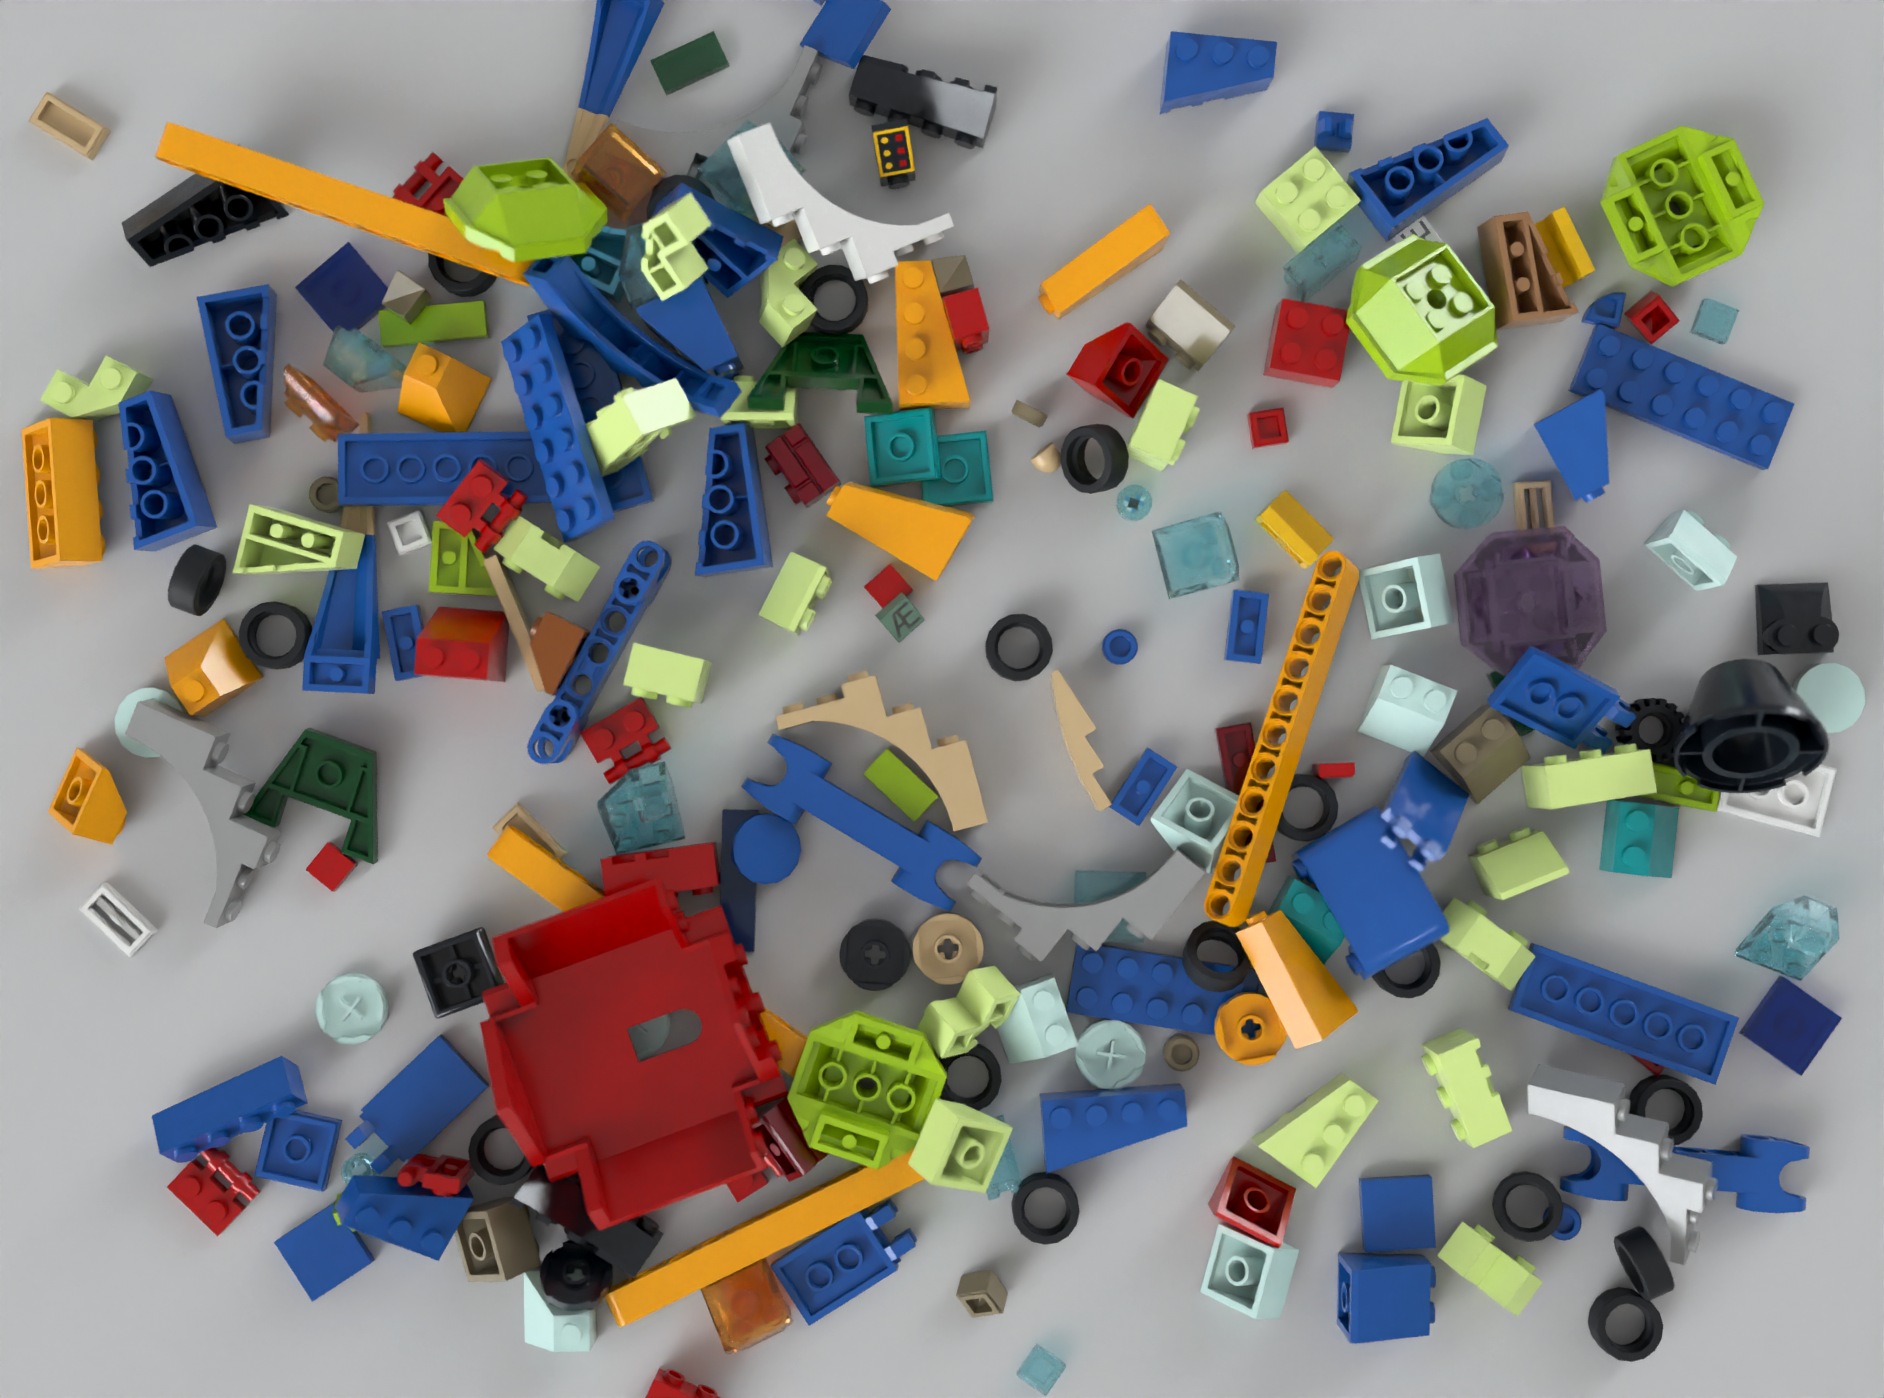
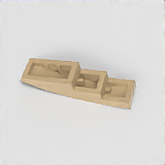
M1057 669L1050 673L1055 711L1063 740L1079 780L1097 811L1101 812L1110 806L1111 802L1092 774L1103 768L1104 765L1085 738L1086 735L1097 728Z

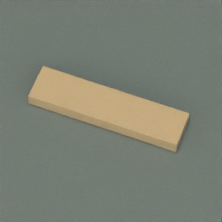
M494 555L485 559V567L537 691L545 692L530 645L533 638L530 635L531 624L507 566L502 564L504 559Z

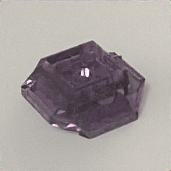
M1565 526L1493 532L1484 539L1454 573L1460 643L1502 676H1506L1531 646L1579 669L1607 631L1600 559L1576 539L1575 535ZM1525 593L1531 595L1535 602L1531 612L1526 611L1521 604V599Z

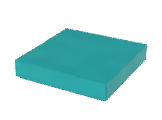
M929 407L893 412V414L864 416L871 487L941 479L934 408Z
M986 431L937 436L941 479L921 481L922 500L947 507L993 502Z

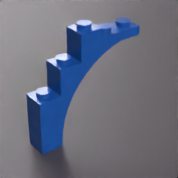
M570 255L536 259L524 272L525 278L569 336L591 341L612 371L635 377L643 389L676 378L693 410L719 418L731 407L732 403L742 392L735 381L710 375L696 368L647 336L606 300L581 272Z

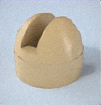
M1050 443L1035 454L1030 461L1039 471L1052 473L1059 468L1061 455L1055 445Z

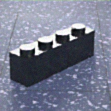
M866 55L861 57L849 92L850 106H854L856 112L869 117L878 114L887 117L888 122L907 119L909 125L921 128V132L927 136L941 138V135L955 139L954 142L957 145L967 149H974L975 146L983 148L996 110L998 87L985 84L984 91L971 87L970 81L955 77L954 81L948 83L944 82L932 71L922 69L917 70L915 74L908 73V67L903 64Z
M195 173L121 224L126 241L147 265L152 267L192 252L194 247L210 241L214 244L225 240L226 235L246 228L249 231L261 226V222L275 217L278 220L289 216V212L278 201Z
M544 1164L536 1166L510 1202V1204L520 1210L524 1204L533 1208L537 1213L536 1219L547 1226L550 1223L563 1226L567 1238L575 1243L582 1245L591 1243L595 1245L593 1248L595 1255L632 1277L636 1276L663 1236V1233L658 1230L660 1228L659 1225L645 1215L637 1216L598 1231L587 1213L580 1175L576 1173L551 1183Z

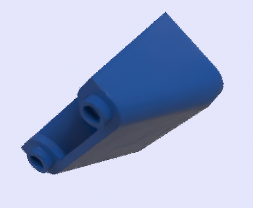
M1373 806L1294 852L1292 855L1294 861L1291 862L1294 872L1301 881L1306 879L1310 884L1315 883L1350 944L1348 947L1349 955L1346 956V961L1352 972L1356 976L1360 974L1363 980L1439 941L1450 931L1444 914L1418 870L1409 863L1411 858L1400 840L1398 839V843L1393 849L1380 840L1388 822L1380 816L1382 811L1377 806Z

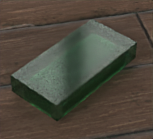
M714 31L650 60L666 96L730 67Z

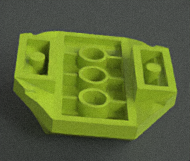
M1682 125L1614 157L1600 201L1630 267L1671 287L1742 255L1751 236L1756 219L1759 218L1765 204L1734 138L1722 135L1715 136ZM1669 201L1675 202L1679 206L1680 215H1675L1671 212Z
M550 157L472 166L453 196L449 199H444L445 214L466 240L483 248L500 251V256L512 262L586 253L592 244V238L600 233L608 221L607 207L584 183H576Z
M1411 234L1362 264L1356 271L1346 324L1387 379L1398 381L1407 379L1418 383L1441 386L1492 353L1498 347L1495 306L1448 244L1427 241L1415 234Z
M854 1010L810 1028L787 1099L803 1130L809 1147L868 1167L880 1169L890 1163L891 1160L915 1148L935 1099L940 1098L947 1078V1072L925 1033ZM864 1077L874 1079L877 1085L874 1088L865 1089L860 1086L858 1081Z

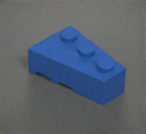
M1171 31L1166 44L1159 114L1190 105L1192 107L1203 105V102L1221 98L1225 100L1267 90L1274 77L1277 42Z
M353 1175L335 1208L342 1226L439 1261L474 1197L467 1184L458 1194L439 1196L432 1193V1189L422 1187L423 1182L419 1181L415 1185L403 1187L398 1183V1177Z

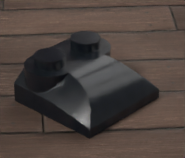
M1828 583L1755 585L1758 655L1834 653V647L1839 639V630L1832 621Z

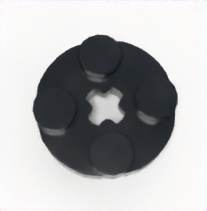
M867 919L854 925L841 943L840 964L842 969L854 984L865 990L880 991L891 987L903 977L910 964L911 950L904 932L892 922L884 919ZM872 945H879L880 951L886 954L885 958L879 959L878 964H871V958L865 957V950H871Z
M572 1240L563 1242V1247L556 1249L554 1252L551 1250L541 1264L540 1281L545 1299L550 1305L567 1311L593 1310L601 1304L602 1299L611 1288L613 1281L612 1264L595 1255L593 1251L595 1245L591 1243L582 1245ZM575 1269H582V1275L585 1277L579 1281H572L570 1277H567V1274H574Z

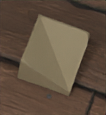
M965 255L931 260L941 298L974 289V282Z
M398 270L381 304L411 325L432 296L424 287Z
M993 1270L962 1275L956 1293L957 1298L972 1318L1003 1313L1008 1295L1006 1288Z

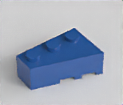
M680 183L657 203L652 218L669 204L689 193L692 194L711 223L707 229L691 241L709 268L702 275L724 296L729 298L778 259L784 236Z

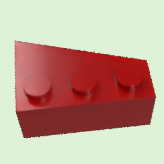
M716 841L611 855L600 859L605 897L661 877L666 890L673 889L676 897H678V892L692 890V895L714 893L713 886L720 885L721 875Z

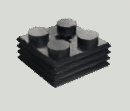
M483 927L413 952L422 983L434 1016L437 1019L483 1003L482 991L504 984ZM457 964L461 968L465 967L467 970L464 982L461 977L455 978L453 975V971L457 969Z

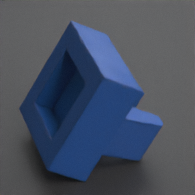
M1319 111L1316 117L1314 147L1316 146L1318 150L1349 153L1352 146L1354 114Z

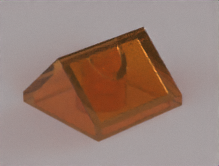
M611 123L576 161L570 175L579 183H584L608 209L625 223L666 174V171Z

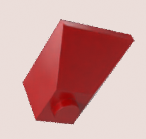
M1126 322L1084 344L1066 375L1089 394L1133 419L1169 358L1131 323Z

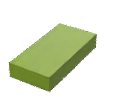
M888 748L863 773L914 822L938 798V795Z

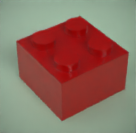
M1282 298L1275 308L1263 375L1333 388L1340 381L1350 329L1346 324L1348 310Z

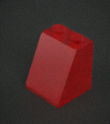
M438 607L417 637L414 674L505 682L509 622L504 611Z

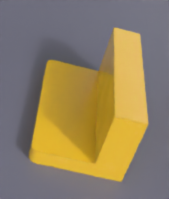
M1565 206L1552 212L1544 220L1535 223L1548 250L1546 256L1555 274L1559 272L1563 283H1561L1562 288L1584 279L1595 271Z
M1283 491L1254 519L1303 569L1310 567L1320 557L1319 554L1333 542V537L1288 491Z

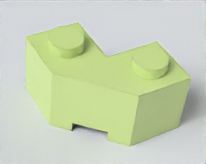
M691 193L669 204L643 225L642 238L646 239V254L642 257L641 270L662 301L686 289L709 269L691 241L707 229L711 223Z
M792 239L780 248L778 259L762 271L760 276L761 306L759 308V323L782 348L808 329L818 310L800 291L807 277L816 270L818 263L795 239Z
M106 355L90 384L57 369L40 401L71 418L97 422L101 418L120 413L119 402L145 393L153 379Z
M520 515L516 520L512 519L503 533L504 536L494 547L495 551L505 557L502 564L518 574L524 569L547 584L544 590L561 601L567 596L579 602L600 569L599 565Z
M1454 897L1443 912L1450 931L1439 941L1469 960L1484 974L1511 991L1536 957L1525 947L1528 941L1511 929L1506 933L1485 917L1488 912L1475 902L1469 900L1467 904H1464Z
M995 965L973 969L965 975L963 984L956 997L933 1001L925 1008L924 1016L917 1030L925 1033L931 1046L941 1059L967 1053L978 1044L975 1037L991 1024L997 1029L1008 1019L1020 993Z
M1462 1221L1437 1256L1462 1277L1482 1289L1502 1307L1519 1316L1543 1283L1542 1280L1533 1274L1536 1267L1519 1254L1515 1259L1492 1243L1496 1237L1479 1224L1473 1229Z

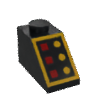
M907 119L871 125L881 187L889 186V189L907 187L910 181H915V167Z

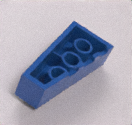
M1486 118L1448 133L1443 138L1429 144L1423 143L1415 146L1411 151L1382 159L1376 165L1363 170L1360 168L1349 173L1346 183L1360 198L1361 202L1358 206L1385 241L1388 242L1413 222L1431 212L1502 162L1509 145L1489 119Z
M269 284L196 297L225 436L234 444L270 438L277 294Z
M150 390L119 402L123 449L127 450L129 469H125L127 483H131L133 505H129L131 520L135 521L136 537H133L134 550L155 552L218 528L172 396Z
M746 423L710 428L705 475H707L705 495L703 494L702 526L701 530H699L698 545H700L698 563L696 562L695 575L711 577L773 567L754 428Z
M1180 1083L1124 1087L1119 1090L1095 1089L1039 1094L1044 1163L1047 1173L1187 1127L1185 1090Z

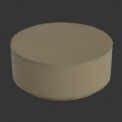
M1016 400L1011 410L1013 415L1039 428L1043 427L1048 417L1043 412L1019 400Z
M326 476L313 482L309 490V498L316 509L326 513H334L343 508L338 505L337 479Z
M1174 1035L1164 1044L1163 1057L1169 1067L1176 1071H1188L1199 1060V1048L1195 1041L1187 1035Z

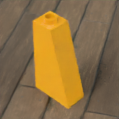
M1149 204L1040 284L1039 292L1041 295L1038 299L1049 315L1054 313L1058 320L1164 249L1170 232L1152 205Z
M850 481L844 484L842 488L836 486L826 503L831 506L826 516L935 581L942 575L976 517L970 512Z
M1262 910L1246 918L1248 925L1237 931L1236 935L1295 1049L1323 1040L1358 1013L1355 1004L1281 910L1268 915L1265 910Z

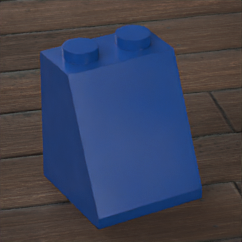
M702 278L696 279L686 289L663 301L658 297L636 307L639 316L646 326L696 368L710 375L728 380H734V376H739L738 371L744 369Z
M1599 389L1534 424L1575 501L1583 498L1585 503L1605 493L1603 486L1609 484L1605 394L1602 389Z
M1338 1252L1337 1325L1350 1344L1430 1335V1324L1435 1322V1306L1430 1301V1288H1435L1436 1285L1435 1267L1431 1266V1263L1423 1254Z

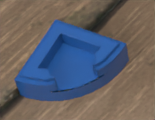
M1615 292L1597 299L1587 308L1581 322L1592 325L1601 324L1611 329L1619 328L1626 293Z

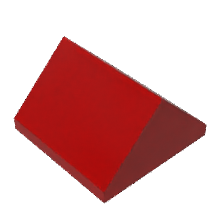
M1233 1156L1208 1205L1213 1214L1218 1218L1279 1248L1283 1242L1296 1188Z

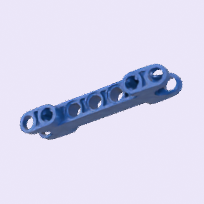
M652 541L638 543L625 561L614 582L612 594L556 697L544 710L528 741V754L535 762L540 764L560 763L566 760L581 735L580 732L584 730L590 711L646 608L654 601L672 565L671 556L668 551ZM652 552H657V562L653 566L647 567V556ZM634 586L639 589L637 595H633L630 591ZM621 612L626 618V625L621 631L614 632L610 628V618L613 614ZM599 644H605L609 650V656L603 663L594 661L592 655L593 649ZM582 675H587L592 682L591 690L585 695L578 693L575 685L577 679ZM565 712H568V716L571 717L568 721H565L566 718L562 716ZM549 739L554 745V751L551 756H548L545 751V745ZM537 741H538L537 748H538V753H539L540 757L537 755V753H536V751H535V745H536V742H537Z
M775 734L771 735L767 743L774 747L787 763L785 778L776 785H767L746 777L741 787L764 807L793 824L798 823L804 811L809 812L898 865L899 868L891 880L892 883L929 904L947 911L953 909L956 901L950 898L938 886L935 880L937 868L948 860L969 863L977 868L982 858L956 836L928 820L919 834H916L824 779L832 766L830 761L805 746Z
M1564 1126L1563 1138L1587 1145L1591 1151V1161L1586 1170L1581 1173L1560 1177L1561 1190L1597 1200L1627 1201L1629 1184L1645 1185L1620 1158L1587 1135L1569 1126ZM1742 1134L1740 1138V1151L1673 1146L1672 1153L1712 1162V1178H1716L1718 1181L1717 1191L1737 1192V1208L1764 1213L1801 1212L1806 1209L1807 1198L1783 1191L1780 1186L1779 1176L1786 1164L1809 1158L1810 1147L1807 1145L1772 1136Z

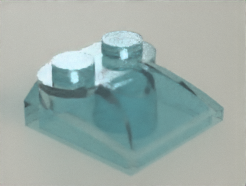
M1222 512L1212 513L1152 531L1169 599L1239 581V563L1230 528Z

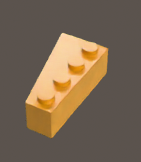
M931 260L897 261L898 265L895 266L900 410L929 407L934 409L970 408V398Z

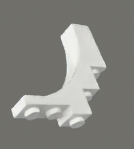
M771 123L741 133L727 141L760 225L772 220L774 227L795 219L807 252L811 253L820 249L823 256L842 248L855 281L867 278L869 284L889 277L887 269L898 265L896 257L914 250L912 243L923 239L924 244L928 245L945 237L942 231L954 226L949 213L918 225L900 226L866 220L832 204L813 189L794 168L782 150Z

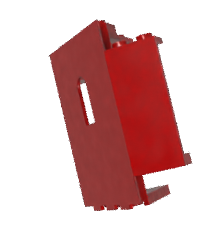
M661 877L492 937L497 967L507 983L482 991V997L490 1017L480 1022L496 1112L532 1167L544 1164L551 1183L579 1173L587 1213L598 1231L766 1169L762 1154L768 1153L761 1131L756 1133L754 1129V1124L759 1123L755 1107L787 1096L789 1093L778 1061L783 1060L776 1039L772 1041L769 1039L761 1017V1013L766 1012L759 991L752 992L743 965L748 964L744 948L741 943L735 945L722 906L720 905L686 918L683 910L677 912L680 906L673 889L666 890ZM681 1009L691 1010L699 1016L702 1030L696 1040L645 1060H638L627 1028Z

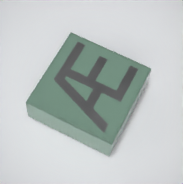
M902 592L875 615L898 643L925 621L924 617Z

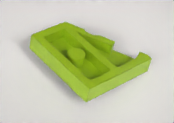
M433 521L429 592L498 597L485 567L483 553L474 545L477 540L472 529L464 538L443 521Z

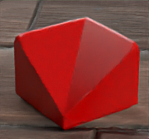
M1652 290L1624 313L1625 317L1650 344H1653L1680 322L1661 296Z

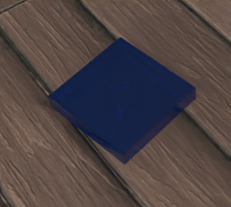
M347 242L295 288L339 340L344 343L374 318L379 310L385 308L381 303L389 287L353 245Z
M1779 976L1739 1034L1794 1073L1802 1076L1842 1018L1783 976Z

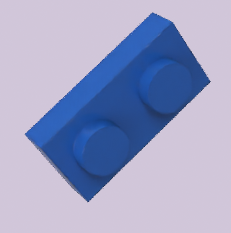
M1232 590L1224 660L1261 664L1269 593Z
M420 605L381 611L395 681L423 677V675L414 674L417 637L424 629Z
M1147 747L1108 807L1137 826H1140L1177 769V766Z

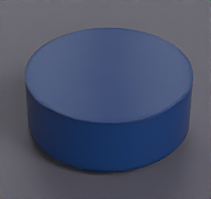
M1124 629L1111 631L1102 642L1104 657L1110 663L1116 665L1130 662L1138 650L1135 636Z
M1562 1202L1563 1213L1561 1223L1551 1236L1565 1241L1574 1238L1579 1233L1582 1222L1577 1210L1569 1204ZM1549 1207L1543 1214V1222L1548 1216Z

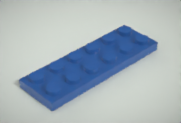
M549 309L527 315L529 322L538 314H551L584 422L587 424L590 421L596 420L598 418L596 413L602 408L615 402L613 397L623 391L618 373L610 369L591 341L569 336ZM642 455L619 471L602 477L613 513L654 502Z
M538 314L501 341L504 358L508 363L513 378L514 390L518 395L524 413V421L529 429L535 448V456L540 464L546 483V491L550 496L556 515V523L561 531L564 543L577 541L615 519L551 314Z
M1601 324L1594 326L1568 390L1579 396L1586 397L1602 389L1605 394L1606 407L1761 470L1769 468L1794 407V403Z
M530 432L338 434V505L341 507L444 505L479 459H482L509 480L501 491L509 498L519 489L528 496L524 504H552L546 491V483L540 464L535 456V448Z
M1076 943L1066 1012L1215 1036L1214 1022L1218 1008L1222 1003L1226 1002L1230 997L1243 992H1256L1267 997L1268 995L1253 968H1249L1241 984L1233 990L1220 993L1207 991L1195 985L1185 972L1182 957L1101 945L1097 951L1091 947L1085 950ZM1200 960L1205 967L1215 972L1226 973L1236 968L1234 965ZM1252 1019L1246 1020V1025L1241 1027V1033H1247L1249 1038L1255 1037V1031L1260 1029V1024H1255Z
M1534 943L1530 944L1528 950L1536 957L1516 983L1508 1010L1716 1085L1739 1017Z

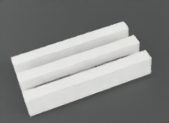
M108 882L102 883L78 908L129 957L135 956L139 952L138 949L144 946L149 941L148 939L158 932V929ZM104 894L114 905H116L134 924H136L143 931V933L141 934L104 897H102V895ZM95 903L135 940L132 944L92 907Z

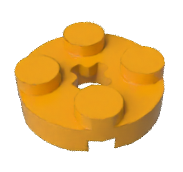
M1243 992L1230 997L1218 1008L1214 1022L1215 1038L1219 1047L1231 1059L1249 1066L1264 1064L1272 1060L1277 1055L1276 1053L1280 1050L1282 1044L1285 1043L1287 1031L1269 997L1256 992ZM1252 1019L1255 1024H1260V1029L1255 1031V1037L1249 1038L1247 1033H1241V1027L1246 1025V1020Z

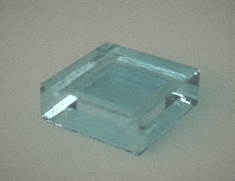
M1706 297L1701 301L1690 333L1723 345L1728 341L1739 310Z
M1036 1343L1016 1374L1017 1377L1047 1396L1065 1370L1066 1364Z

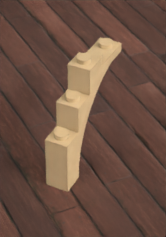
M867 670L847 675L848 682L841 684L844 698L838 699L837 693L816 698L818 704L816 706L804 708L802 702L782 707L783 714L775 716L779 730L814 721L835 722L851 725L886 739L913 759L930 778L946 806L953 831L988 823L967 740L959 741L958 735L938 739L939 747L932 748L921 707L914 709L913 703L892 708L893 715L887 716L877 676H869Z

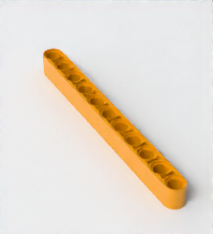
M166 122L155 154L157 159L165 163L528 287L531 286L523 274L535 260L512 262L500 256V251L483 248L466 240L446 216L207 134Z
M1338 551L1324 553L1316 563L1204 901V910L1207 916L1229 927L1241 925L1249 914L1359 580V570L1356 565ZM1342 566L1340 573L1334 576L1336 569ZM1331 599L1329 606L1323 609L1325 602ZM1320 632L1319 638L1312 643L1313 637ZM1309 665L1307 673L1300 677L1302 670ZM1298 699L1295 708L1289 710L1291 703ZM1287 732L1285 740L1278 744L1281 735ZM1275 766V772L1270 778H1267L1269 770ZM1264 799L1262 809L1256 812L1258 803ZM1252 833L1251 843L1245 846L1246 838ZM1241 867V874L1239 878L1234 881V874L1236 870ZM1229 901L1230 908L1228 912L1223 915V907Z
M511 825L506 826L487 852V856L563 912L605 897L604 890L557 857L552 859L554 854ZM765 1007L766 1012L761 1013V1017L770 1041L776 1039L783 1057V1060L778 1061L779 1067L794 1077L807 1037Z
M914 1149L891 1160L890 1163L880 1169L861 1164L636 1274L635 1277H630L612 1286L604 1298L618 1327L630 1324L924 1180L918 1172L908 1165Z

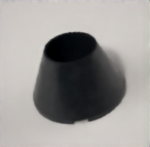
M1737 659L1712 667L1700 678L1674 745L1673 756L1678 772L1683 777L1688 775L1696 779L1697 786L1726 793H1752L1785 786V779L1801 772L1803 776L1813 772L1826 758L1829 740L1823 724L1775 666L1756 659Z

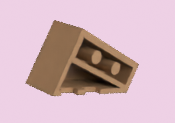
M1528 212L1494 216L1477 227L1489 300L1495 306L1496 331L1557 323L1579 313L1575 303L1571 304L1561 286L1563 280L1559 272L1555 274L1546 256L1548 250Z

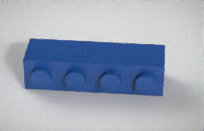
M280 1056L151 1115L159 1154L177 1163L191 1161L199 1153L207 1149L224 1146L230 1142L231 1138L242 1133L257 1131L268 1121L293 1114L297 1108L308 1104L298 1065Z

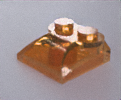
M289 363L283 368L286 388L284 394L288 398L284 402L285 405L298 417L301 418L305 415L313 423L309 428L321 440L326 442L330 438L337 442L338 434H351L360 425L310 375Z
M766 1257L701 1288L726 1354H733L748 1349L784 1331L793 1323L791 1309L787 1302L784 1301Z

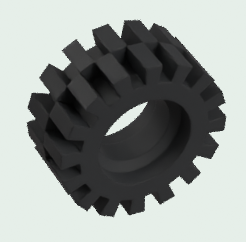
M1662 698L1638 699L1633 704H1629L1631 707L1629 711L1635 714L1636 719L1628 728L1615 724V730H1619L1620 736H1616L1617 742H1622L1623 745L1636 743L1637 749H1650L1652 762H1660L1663 759L1674 757L1672 754L1674 745L1683 724L1681 719L1685 718L1683 712H1677V706L1674 703H1667V700ZM1648 716L1656 717L1663 725L1661 739L1653 744L1646 743L1639 735V725Z

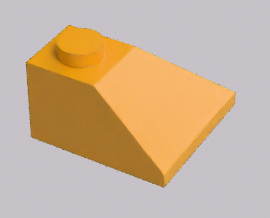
M419 342L403 374L397 412L441 433L468 432L492 379L458 360Z
M226 619L220 620L164 658L170 685L190 716H207L264 678L256 664L245 656L240 647L238 637Z
M76 748L48 813L73 835L113 845L116 836L124 829L127 811L109 770L86 751Z

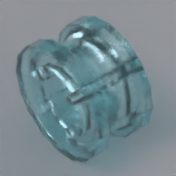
M367 1153L354 1154L342 1166L341 1175L344 1182L348 1185L353 1176L352 1170L356 1167V1161L358 1166L364 1164L367 1167V1171L363 1173V1176H376L377 1173L370 1166L375 1159Z

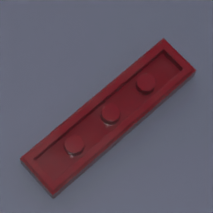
M1251 722L1215 728L1225 788L1238 796L1240 795L1255 750ZM1264 799L1258 803L1256 812L1262 809ZM1252 833L1246 838L1245 846L1251 843ZM1273 841L1265 863L1276 861Z

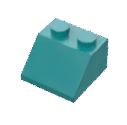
M1607 800L1599 870L1672 878L1679 808Z
M1287 876L1267 915L1281 910L1324 965L1341 945L1345 935L1320 892L1295 878Z

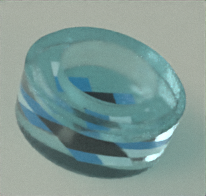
M1139 485L1125 487L1116 499L1118 513L1128 521L1143 519L1152 507L1150 493Z

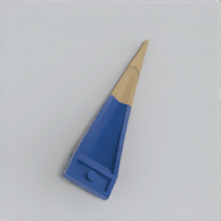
M597 0L585 77L570 145L563 170L576 183H578L665 4L662 0Z
M364 412L362 415L359 434L372 433L371 416L369 413ZM374 506L344 507L340 527L365 534L357 569L329 570L318 612L304 654L302 691L375 694L377 659H380Z

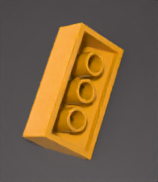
M48 418L21 429L31 569L82 566L103 561L105 539L101 535L100 530L103 506L101 501L98 500L97 486L100 482V469L96 465L95 460L98 436L96 431L93 430V420Z

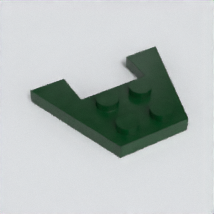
M801 333L780 349L747 397L748 409L784 410L787 387L857 390L856 413L893 414L892 400L863 334Z
M313 728L305 729L255 796L249 811L245 814L243 813V815L275 828L280 824L288 797L350 819L351 822L341 852L371 864L377 863V752Z

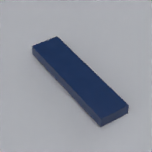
M722 809L720 905L723 908L735 945L741 943L745 952H754L757 883L747 880L738 873L731 861L730 852H732V835L739 824L750 816L759 814V810Z

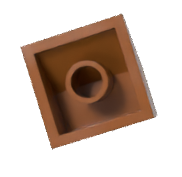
M546 611L544 617L539 615L530 630V635L533 636L530 645L545 692L556 696L591 631Z

